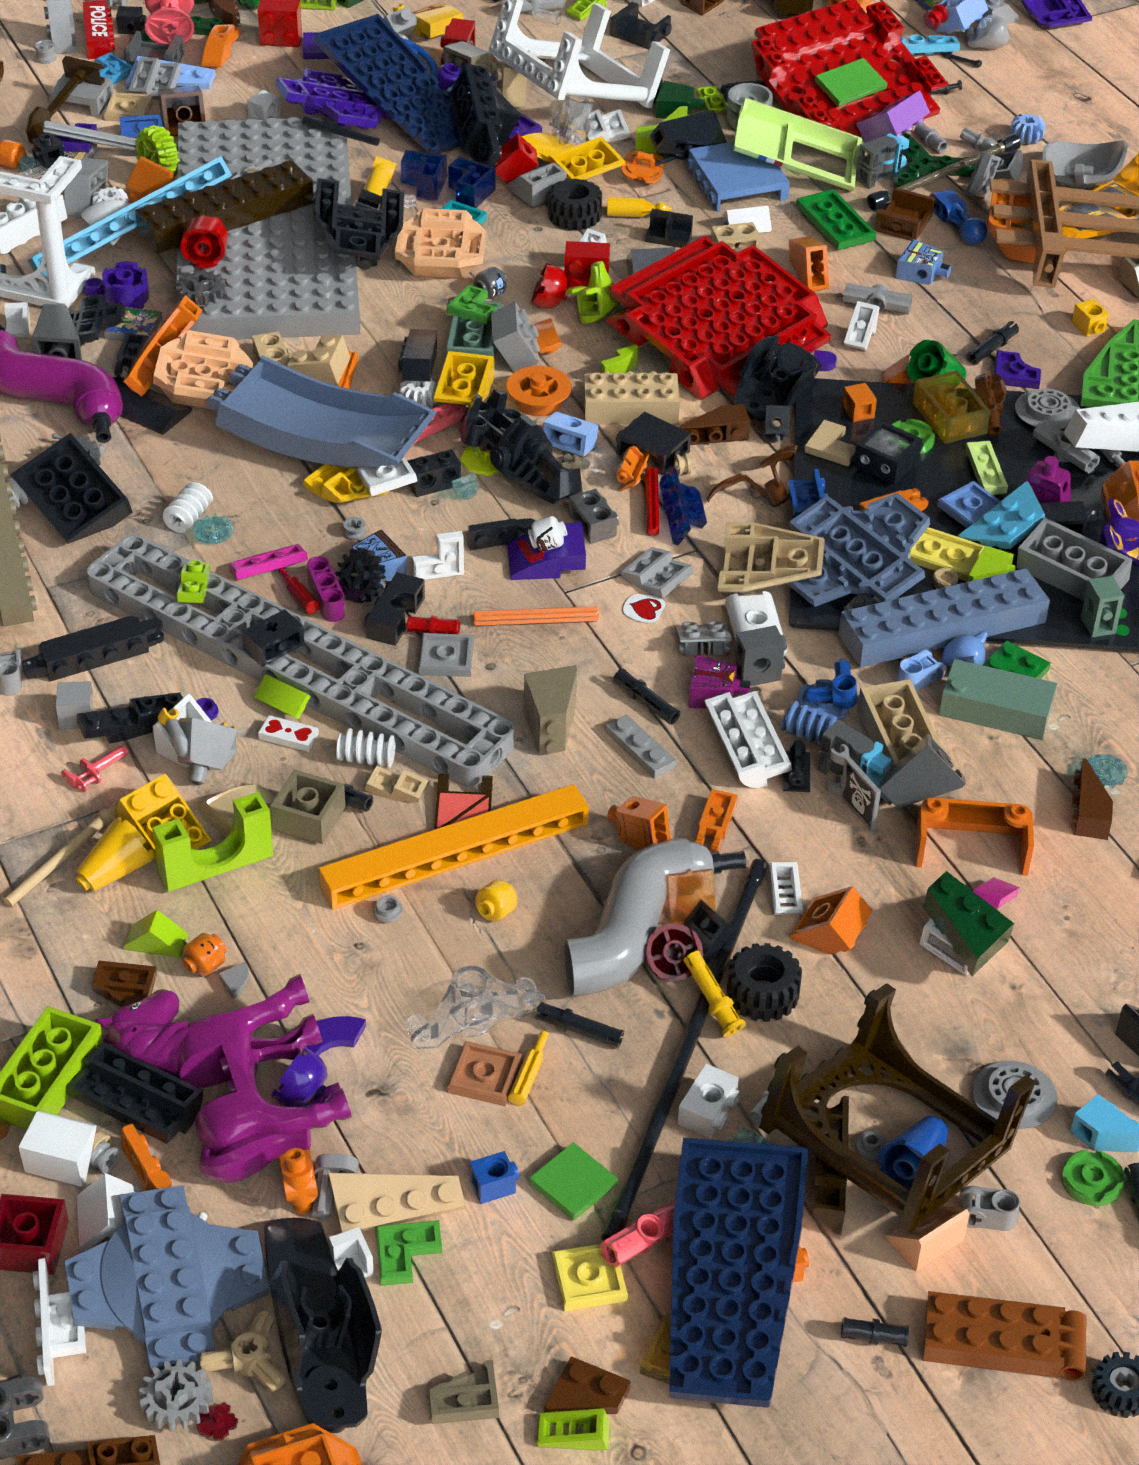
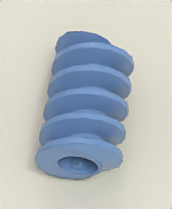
M795 701L787 709L783 717L781 731L786 729L789 734L793 735L796 733L799 738L806 736L807 741L813 742L815 740L816 744L821 746L823 733L837 721V716H833L830 721H827V712H824L819 718L817 717V708H814L809 714L808 705L805 704L801 710H798L799 701Z

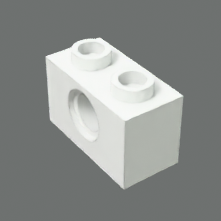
M705 1064L679 1105L678 1125L711 1139L716 1129L721 1130L723 1128L729 1108H735L741 1094V1091L737 1090L739 1077Z

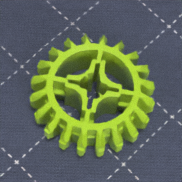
M155 125L140 130V133L137 134V140H135L137 146L135 148L137 152L136 158L139 159L143 156L173 171V178L177 176L178 162L180 161L178 158L179 152L176 149L177 144H174V137L170 136L169 130Z

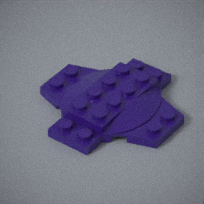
M304 68L302 79L294 80L277 77L275 85L286 101L291 104H299L306 114H323L341 126L355 125L363 130H368V128L376 129L377 123L381 124L382 117L393 120L363 91L356 90V85L343 74Z

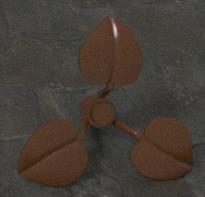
M793 444L785 446L760 463L759 466L761 468L770 465L774 479L764 484L765 490L747 475L740 473L718 483L707 497L708 503L719 491L742 481H747L761 493L763 498L768 496L773 507L790 499L789 494L779 479L776 465L778 461H792L798 446Z

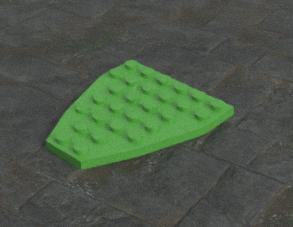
M1133 319L1112 337L1084 372L1080 406L1092 408L1139 402V320Z

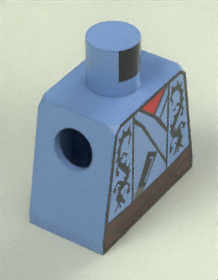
M382 529L351 547V549H358L360 547L375 551V556H381L382 559L379 564L385 565V569L381 571V574L385 575L386 578L381 579L380 582L392 579L396 572L407 574L406 554Z

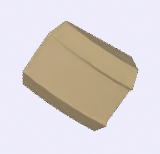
M261 785L240 786L200 802L201 815L208 824L210 823L227 838L234 827L233 800L259 791L270 809V805L275 797Z

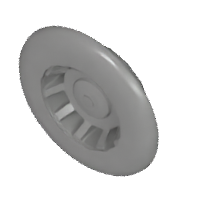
M1048 388L1026 392L1015 403L1016 413L1019 418L1034 428L1038 426L1039 422L1046 420L1060 430L1066 429L1075 410L1080 409L1077 402L1070 396L1058 390Z
M1018 1061L993 1063L980 1071L973 1083V1097L976 1105L998 1119L1009 1087L1024 1075L1036 1081L1028 1101L1031 1104H1027L1018 1129L1032 1128L1048 1120L1057 1105V1092L1051 1080L1042 1071L1034 1066Z

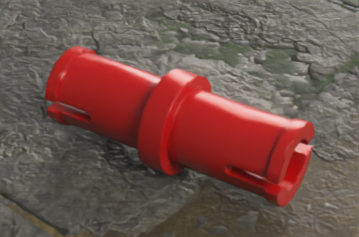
M432 615L431 618L408 616L407 632L460 634V619H442L435 615Z

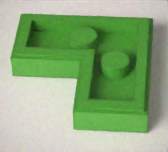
M467 285L446 306V312L487 325L491 321V315L497 310V307L483 303L488 298L487 290Z
M439 1220L376 1226L381 1286L413 1283L411 1256L442 1253Z

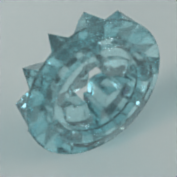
M216 514L212 517L205 515L204 519H198L197 524L194 525L195 537L199 541L208 544L224 542L232 536L234 531L232 520H227L226 516L218 517Z
M1097 754L1087 759L1103 786L1108 785L1114 789L1116 785H1122L1125 778H1127L1128 770L1126 765L1115 756Z

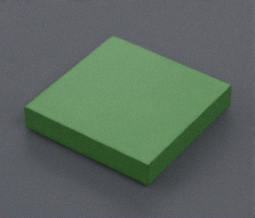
M574 1142L530 1177V1185L573 1221L618 1184L616 1176Z

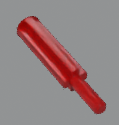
M284 567L280 568L279 573L288 584L286 588L308 614L316 613L320 608L319 602L298 577H292Z

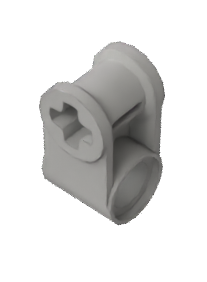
M21 648L16 649L14 652L0 653V693L3 695H15L22 689L23 660Z
M967 1186L960 1191L959 1197L962 1201V1208L967 1209L969 1213L967 1227L1009 1231L1017 1225L1020 1198L1013 1191L981 1188L978 1186Z

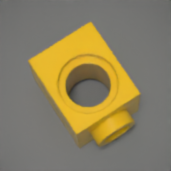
M1090 299L1075 304L1072 323L1088 337L1105 332L1109 313L1095 299Z

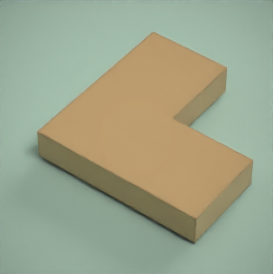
M824 420L805 445V452L849 466L854 459L856 446L840 441L845 434V426Z

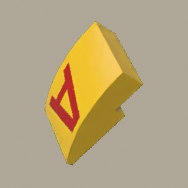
M434 4L413 11L417 18V25L413 32L419 37L427 35L429 38L445 34L446 25L450 24L451 19H463V13L446 4Z

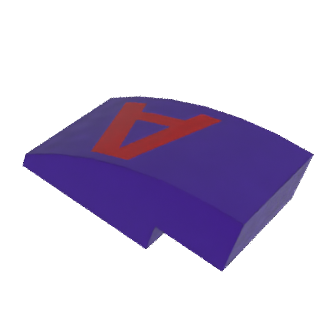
M582 522L565 523L567 535L563 536V545L546 552H542L532 546L528 533L508 543L510 579L561 578V571L586 570V550Z

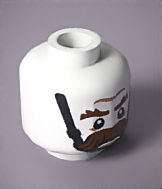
M548 516L534 521L531 529L528 530L532 546L535 549L538 548L540 551L546 552L563 545V536L567 535V530L563 521L558 522L554 516Z

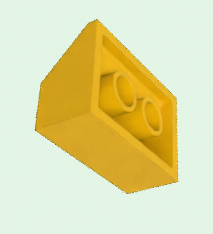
M602 136L552 154L549 158V164L555 162L567 172V179L585 180L625 165V160Z

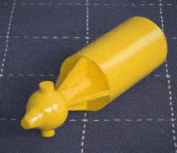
M608 197L607 216L641 218L650 214L651 209L672 211V207L667 206L663 202L654 205L642 198Z

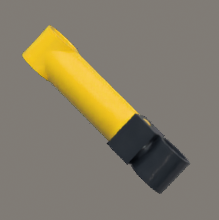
M376 156L355 206L379 209L382 189H387L397 163Z

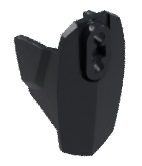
M777 335L765 337L756 343L749 353L740 374L739 387L733 398L735 404L745 405L749 419L764 422L766 405L791 407L802 396L821 369L822 365L819 360L796 344L787 342L778 346L779 337Z

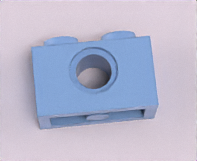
M557 411L543 423V430L555 448L584 457L596 446L597 424Z

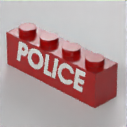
M106 0L83 2L88 60L96 59L110 53L111 50H115L111 8H107Z

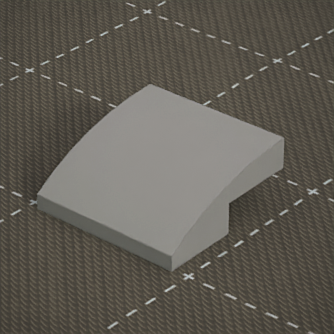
M140 58L128 91L134 94H150L153 100H158V89L176 87L182 67L179 63H161L158 58Z
M655 547L648 549L621 571V575L634 586L660 598H664L693 574L692 565L672 560L671 551Z

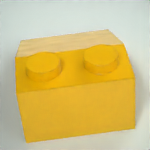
M448 351L434 395V401L469 405L475 393H478L484 402L491 391L495 378L494 356Z

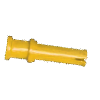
M700 951L687 955L683 961L710 1005L709 1013L711 1016L716 1017L723 1029L721 1032L723 1037H729L742 1030L746 1026V1022L744 1019L740 1020L732 1006L734 1004L733 1000L729 996L724 995L701 956Z

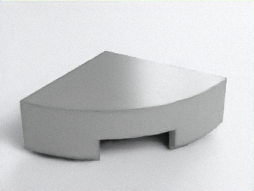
M246 962L219 973L220 981L233 999L242 994L248 982L249 972Z

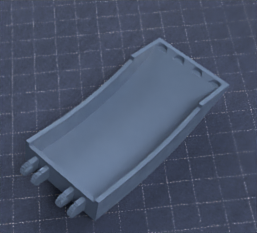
M263 355L254 368L239 364L235 372L229 374V382L236 387L232 392L223 390V388H217L213 393L214 395L209 396L206 401L207 406L217 412L215 426L283 455L343 467L397 465L437 413V411L396 392L392 395L375 394L325 383Z

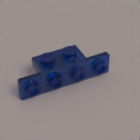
M671 467L667 473L662 475L659 485L673 544L678 546L690 532V524L702 529L706 525L707 519L700 491L693 486L680 483L677 469Z

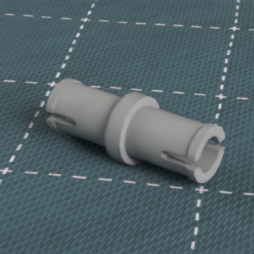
M923 122L915 126V134L923 138L924 143L928 146H933L940 153L947 150L949 146L948 141L940 137L935 129H930Z

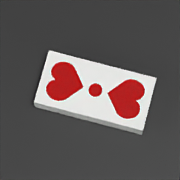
M269 715L258 734L259 740L309 752L319 735L317 727Z

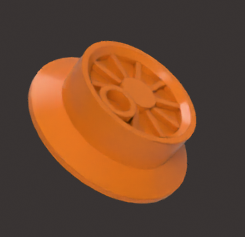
M529 366L511 374L507 380L506 389L509 396L516 401V406L521 412L531 416H547L560 409L562 401L571 393L572 384L569 377L558 369L548 366Z

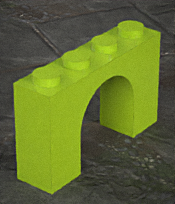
M259 791L233 800L234 827L228 837L214 847L203 850L191 849L190 837L179 818L152 827L158 874L168 892L274 856L270 809Z

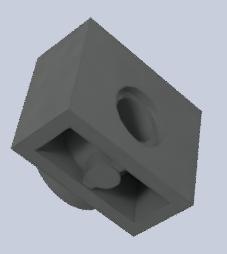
M776 625L736 633L733 652L735 655L734 664L737 666V679L751 681V686L781 680L782 669L785 668L783 656L784 650L787 649V641L785 636L780 634Z

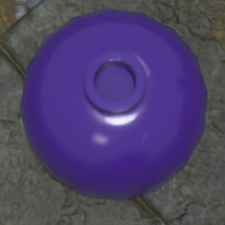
M306 1046L302 1051L304 1056L298 1054L279 1081L281 1085L278 1088L280 1092L274 1089L271 1094L272 1098L287 1107L307 1106L313 1100L319 1099L327 1088L324 1085L328 1076L327 1067L323 1059Z

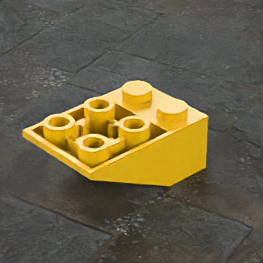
M166 774L119 799L114 809L117 817L121 816L122 822L126 819L140 832L147 841L144 844V848L147 851L152 849L155 857L152 827L178 818L190 837L191 849L198 850L212 841Z

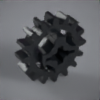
M360 547L358 549H350V555H342L344 562H338L337 565L341 570L335 572V575L340 576L338 582L342 586L341 589L343 594L346 595V600L356 603L371 602V596L378 597L377 588L383 589L384 587L380 581L386 578L385 575L381 574V571L385 569V565L379 564L382 558L381 556H375V551Z

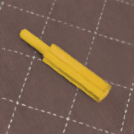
M545 1030L540 1032L534 1048L527 1051L508 1095V1100L514 1105L522 1106L525 1104L543 1061L542 1050L549 1036Z

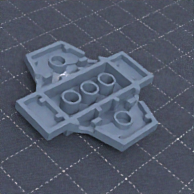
M898 493L868 504V508L862 511H853V506L842 507L826 495L789 522L790 529L793 531L821 537L825 540L822 575L787 584L814 607L847 594H866L871 599L877 597L882 602L893 600L925 578L924 570L910 560V550L929 527L930 518Z
M184 1185L121 1194L120 1206L123 1224L115 1231L111 1239L65 1260L64 1267L73 1324L75 1326L116 1330L117 1327L126 1328L134 1334L135 1340L145 1344L150 1374H153L152 1368L154 1367L160 1371L165 1369V1361H168L171 1367L176 1366L178 1359H182L183 1367H187L191 1362H194L195 1366H200V1354L215 1351L212 1331L218 1326L224 1312L229 1309L233 1312L269 1294L270 1287L258 1231L209 1225L206 1221L190 1212V1207L187 1206Z

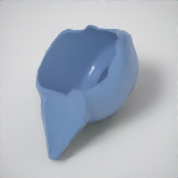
M982 632L976 637L968 634L951 640L943 650L942 663L952 667L954 659L983 665L985 661L984 644L987 632Z

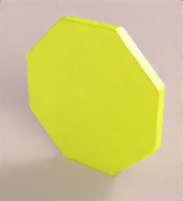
M472 446L465 448L460 462L469 472L487 476L500 472L490 461V450L483 451L479 447Z

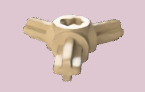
M266 1310L258 1312L249 1332H244L234 1342H230L231 1348L200 1354L201 1369H204L205 1372L234 1367V1371L239 1372L241 1375L256 1376L269 1391H279L286 1382V1379L270 1362L271 1355L267 1352L269 1347L267 1337L275 1322V1317Z

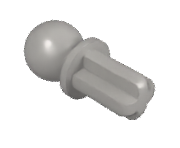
M964 128L960 134V138L974 145V149L980 146V150L984 151L996 145L992 138L983 139L982 133L978 134L969 128Z

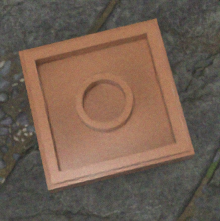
M465 1041L447 1086L448 1093L506 1107L508 1095L522 1063V1054Z

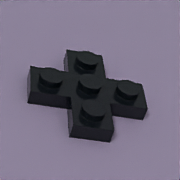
M101 294L83 297L80 309L69 313L79 335L80 343H91L99 339L101 327L117 326L123 323L126 310L123 303L106 306L105 296Z

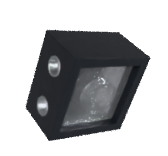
M881 420L856 444L853 467L895 485L919 462L922 438Z

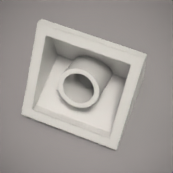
M190 694L184 696L173 707L179 711V715L176 718L178 720L180 718L193 717L212 722ZM159 721L155 723L153 731L156 753L186 768L190 765L178 762L167 726Z
M37 1111L19 1145L24 1171L84 1187L97 1125Z
M105 1173L77 1195L80 1252L87 1251L106 1237L111 1239L115 1231L123 1224L120 1195L141 1192L140 1187Z

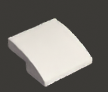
M599 109L580 116L589 141L600 136L607 142L620 141L631 137L620 109L602 116Z

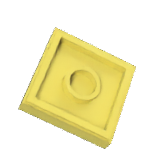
M601 1244L552 1251V1261L564 1312L628 1301V1293L621 1266L615 1268L613 1265L607 1264L602 1257Z

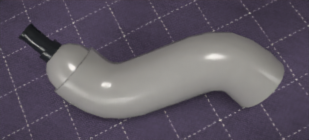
M679 838L654 843L633 853L620 866L613 878L596 931L589 936L565 939V968L571 996L599 993L628 981L645 961L647 939L653 930L657 928L665 900L672 896L693 894L695 889L701 888L709 882L713 874H721L723 870L745 869V852L720 854L719 851L710 852L704 845L698 842L688 841L687 838Z

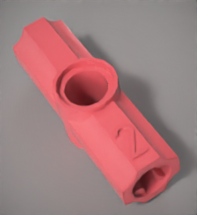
M675 1201L668 1203L651 1214L642 1215L636 1223L604 1240L600 1247L602 1249V1257L607 1264L617 1268L635 1256L649 1252L654 1245L673 1235Z

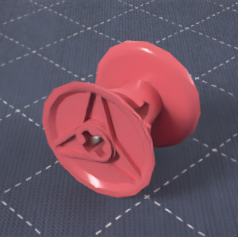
M145 0V6L151 14L146 20L145 31L151 40L156 43L170 44L175 34L183 35L184 43L192 38L195 31L194 22L188 14L193 9L194 0Z

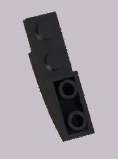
M179 692L132 698L129 701V707L77 713L76 722L85 739L106 736L109 743L126 741L154 732L153 725L159 721L158 714L161 710L166 708L168 712L183 697Z

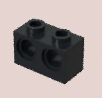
M452 449L407 460L417 477V482L408 484L416 497L461 486V462Z

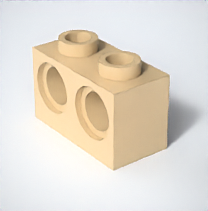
M754 222L712 227L711 240L716 244L723 241L732 249L748 245H755L760 249L761 236Z
M279 331L252 336L253 354L257 363L263 355L287 366L292 354L288 353L286 339L282 340Z

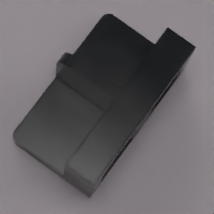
M651 209L650 225L645 234V242L678 248L688 245L692 238L693 216Z

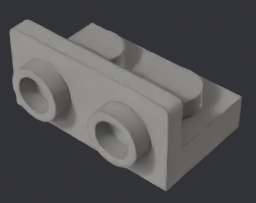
M985 151L981 152L967 187L969 193L986 198L990 189V179L994 178L1001 158Z

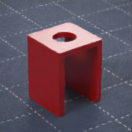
M517 133L500 147L502 150L501 158L497 161L498 164L493 168V172L508 184L520 175L528 173L538 166L537 150Z

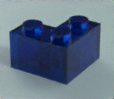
M406 150L401 160V183L417 186L418 198L438 200L447 179V155Z
M458 156L448 166L449 188L456 190V202L477 208L496 190V168Z

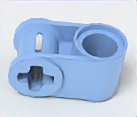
M923 650L901 661L897 681L911 679L917 691L940 681L945 675L947 667L944 663H938L932 657V653L929 650Z

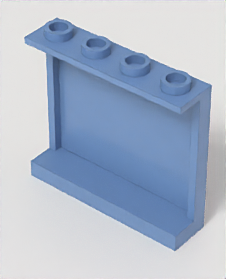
M734 142L689 149L686 167L691 171L694 180L699 183L701 191L706 194L709 203L713 205L717 212H720L721 200L774 191L780 201L788 200L790 181L781 168L733 151Z

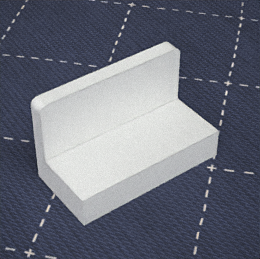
M768 206L727 210L722 214L723 223H728V225L754 222L759 233H768L772 230Z

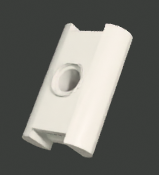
M762 591V595L738 596V593H733L726 598L725 604L735 641L736 633L774 625L777 626L780 634L783 635L774 601L769 592Z

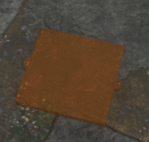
M712 868L697 871L687 869L686 872L666 875L670 923L684 922L701 899L716 911Z

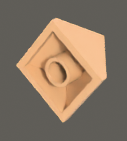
M941 1206L909 1234L897 1226L886 1233L885 1238L914 1270L918 1271L964 1241L969 1213L964 1208Z

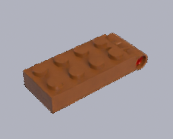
M928 1291L923 1361L1079 1381L1086 1376L1087 1319L1084 1313L1075 1310L1065 1311V1307Z

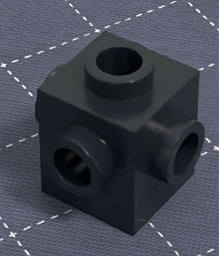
M52 133L42 134L40 137L32 139L34 146L32 148L33 157L46 169L50 168L60 156L65 157L62 141L58 140Z

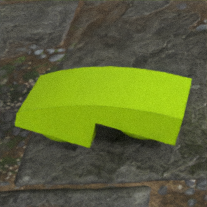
M717 86L697 88V97L705 99L704 111L715 110V113L727 112L728 107L723 94H719Z
M635 344L616 350V357L600 362V373L605 371L610 373L632 371L638 363V346Z
M200 560L184 563L181 571V584L177 592L178 602H204L210 574V563H203Z
M265 674L253 698L299 720L311 696Z

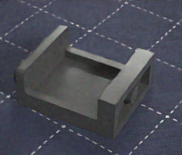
M136 31L133 38H130L128 47L124 49V60L132 66L137 56L179 63L185 53L183 35L175 34L170 44L144 42L141 39V31Z

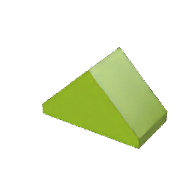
M156 910L132 924L124 944V950L181 958L188 933L159 910Z

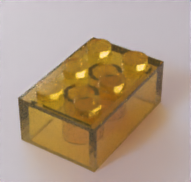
M958 371L916 380L913 404L945 444L987 434L990 410Z

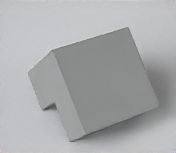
M91 681L59 682L57 684L56 710L60 730L80 729L76 722L77 713L93 711Z

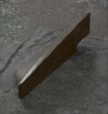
M843 1096L840 1103L830 1109L826 1106V1116L833 1133L848 1147L849 1096ZM815 1156V1185L819 1187L813 1213L837 1235H841L845 1217L846 1185L848 1179Z

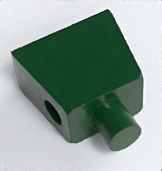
M664 80L656 100L655 118L666 119L681 106H688L687 115H690L692 110L703 111L705 99L694 98L695 89L691 86Z

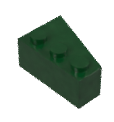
M948 871L944 872L928 887L923 904L924 909L942 934L945 933L950 940L956 955H960L966 963L969 974L974 976L1009 942L1014 923Z

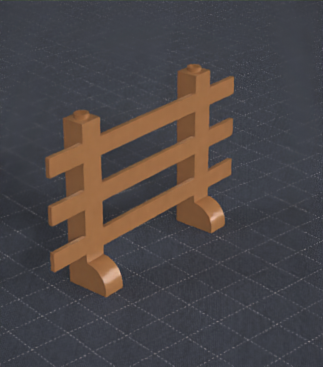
M1031 159L1026 177L1027 183L990 179V191L993 193L1029 197L1030 208L993 203L992 209L993 217L1032 221L1034 233L996 229L995 235L997 243L1036 247L1033 265V286L1055 288L1065 250L1139 259V245L1063 236L1062 225L1139 234V220L1059 211L1058 200L1139 209V196L1057 187L1052 161Z

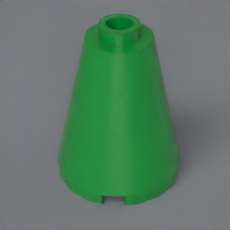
M923 340L917 343L910 351L909 356L911 358L909 363L906 364V370L909 378L918 385L958 387L965 381L966 369L940 342Z

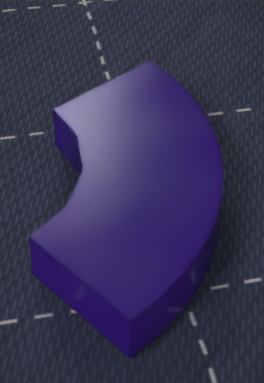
M338 1016L316 1021L323 1042L307 1047L318 1056L334 1047L346 1046L354 1048L366 1027V1019Z

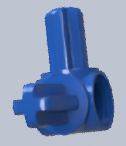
M839 659V662L834 663L835 678L831 681V686L808 688L806 690L809 703L833 700V704H836L839 708L849 709L858 702L857 681L851 675L850 663L844 661V659Z

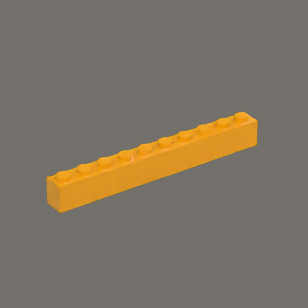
M575 784L558 788L539 796L509 804L466 820L319 867L320 888L332 910L588 825L589 805Z

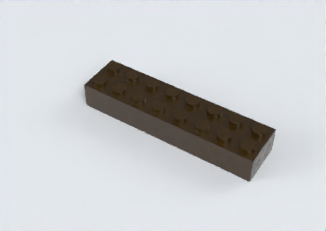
M293 160L284 161L272 167H265L253 173H246L234 179H228L212 186H205L202 189L186 192L183 195L167 198L164 201L136 209L137 232L159 254L180 247L187 223L190 219L196 217H218L222 220L226 230L230 231L313 204V180Z

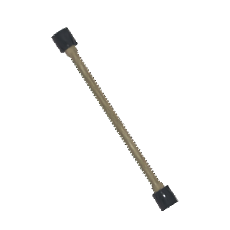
M1013 133L998 140L995 146L984 151L993 155L1016 151L1020 148L1021 142L1019 137ZM981 152L897 188L912 191L977 163ZM881 190L868 195L867 203L872 211H876L889 205L892 200L893 190Z

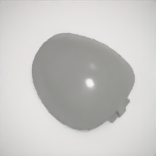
M1123 140L1100 144L1054 141L1044 146L1042 160L1052 161L1055 182L1068 188L1087 190L1105 185L1119 174L1125 162L1128 145Z

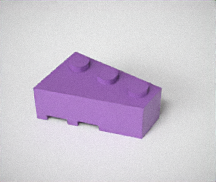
M919 90L898 99L886 106V109L880 113L875 112L871 115V118L856 124L864 142L884 137L889 133L898 137L902 136L901 132H907L914 125L923 122V117L929 114L930 111Z

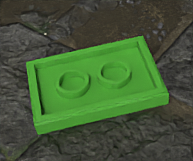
M864 58L821 73L815 77V82L837 106H842L877 93L887 87V82Z

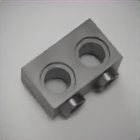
M597 489L569 496V516L574 523L582 522L583 535L590 544L617 536L618 515L615 511H612L606 498L602 497Z

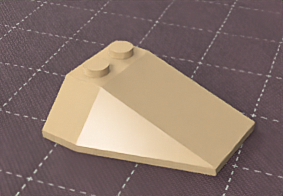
M726 522L724 536L725 561L723 571L719 573L718 592L722 594H748L822 575L824 538L754 522Z

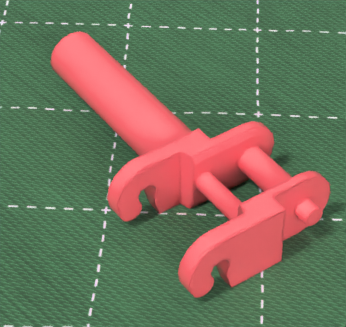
M122 745L92 764L85 758L80 759V765L82 767L85 766L86 772L77 776L64 769L61 771V775L64 779L66 778L67 783L74 789L78 787L79 790L81 789L83 792H86L88 785L93 782L98 784L101 782V775L98 772L129 754V750L125 745ZM87 775L90 777L85 781L81 780Z

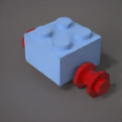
M943 0L924 14V23L930 29H936L937 33H951L955 30L965 31L971 27V23L983 17L982 14L988 10L985 0Z

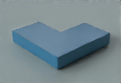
M111 52L95 59V63L102 64L100 76L111 78L112 85L128 78L133 67Z

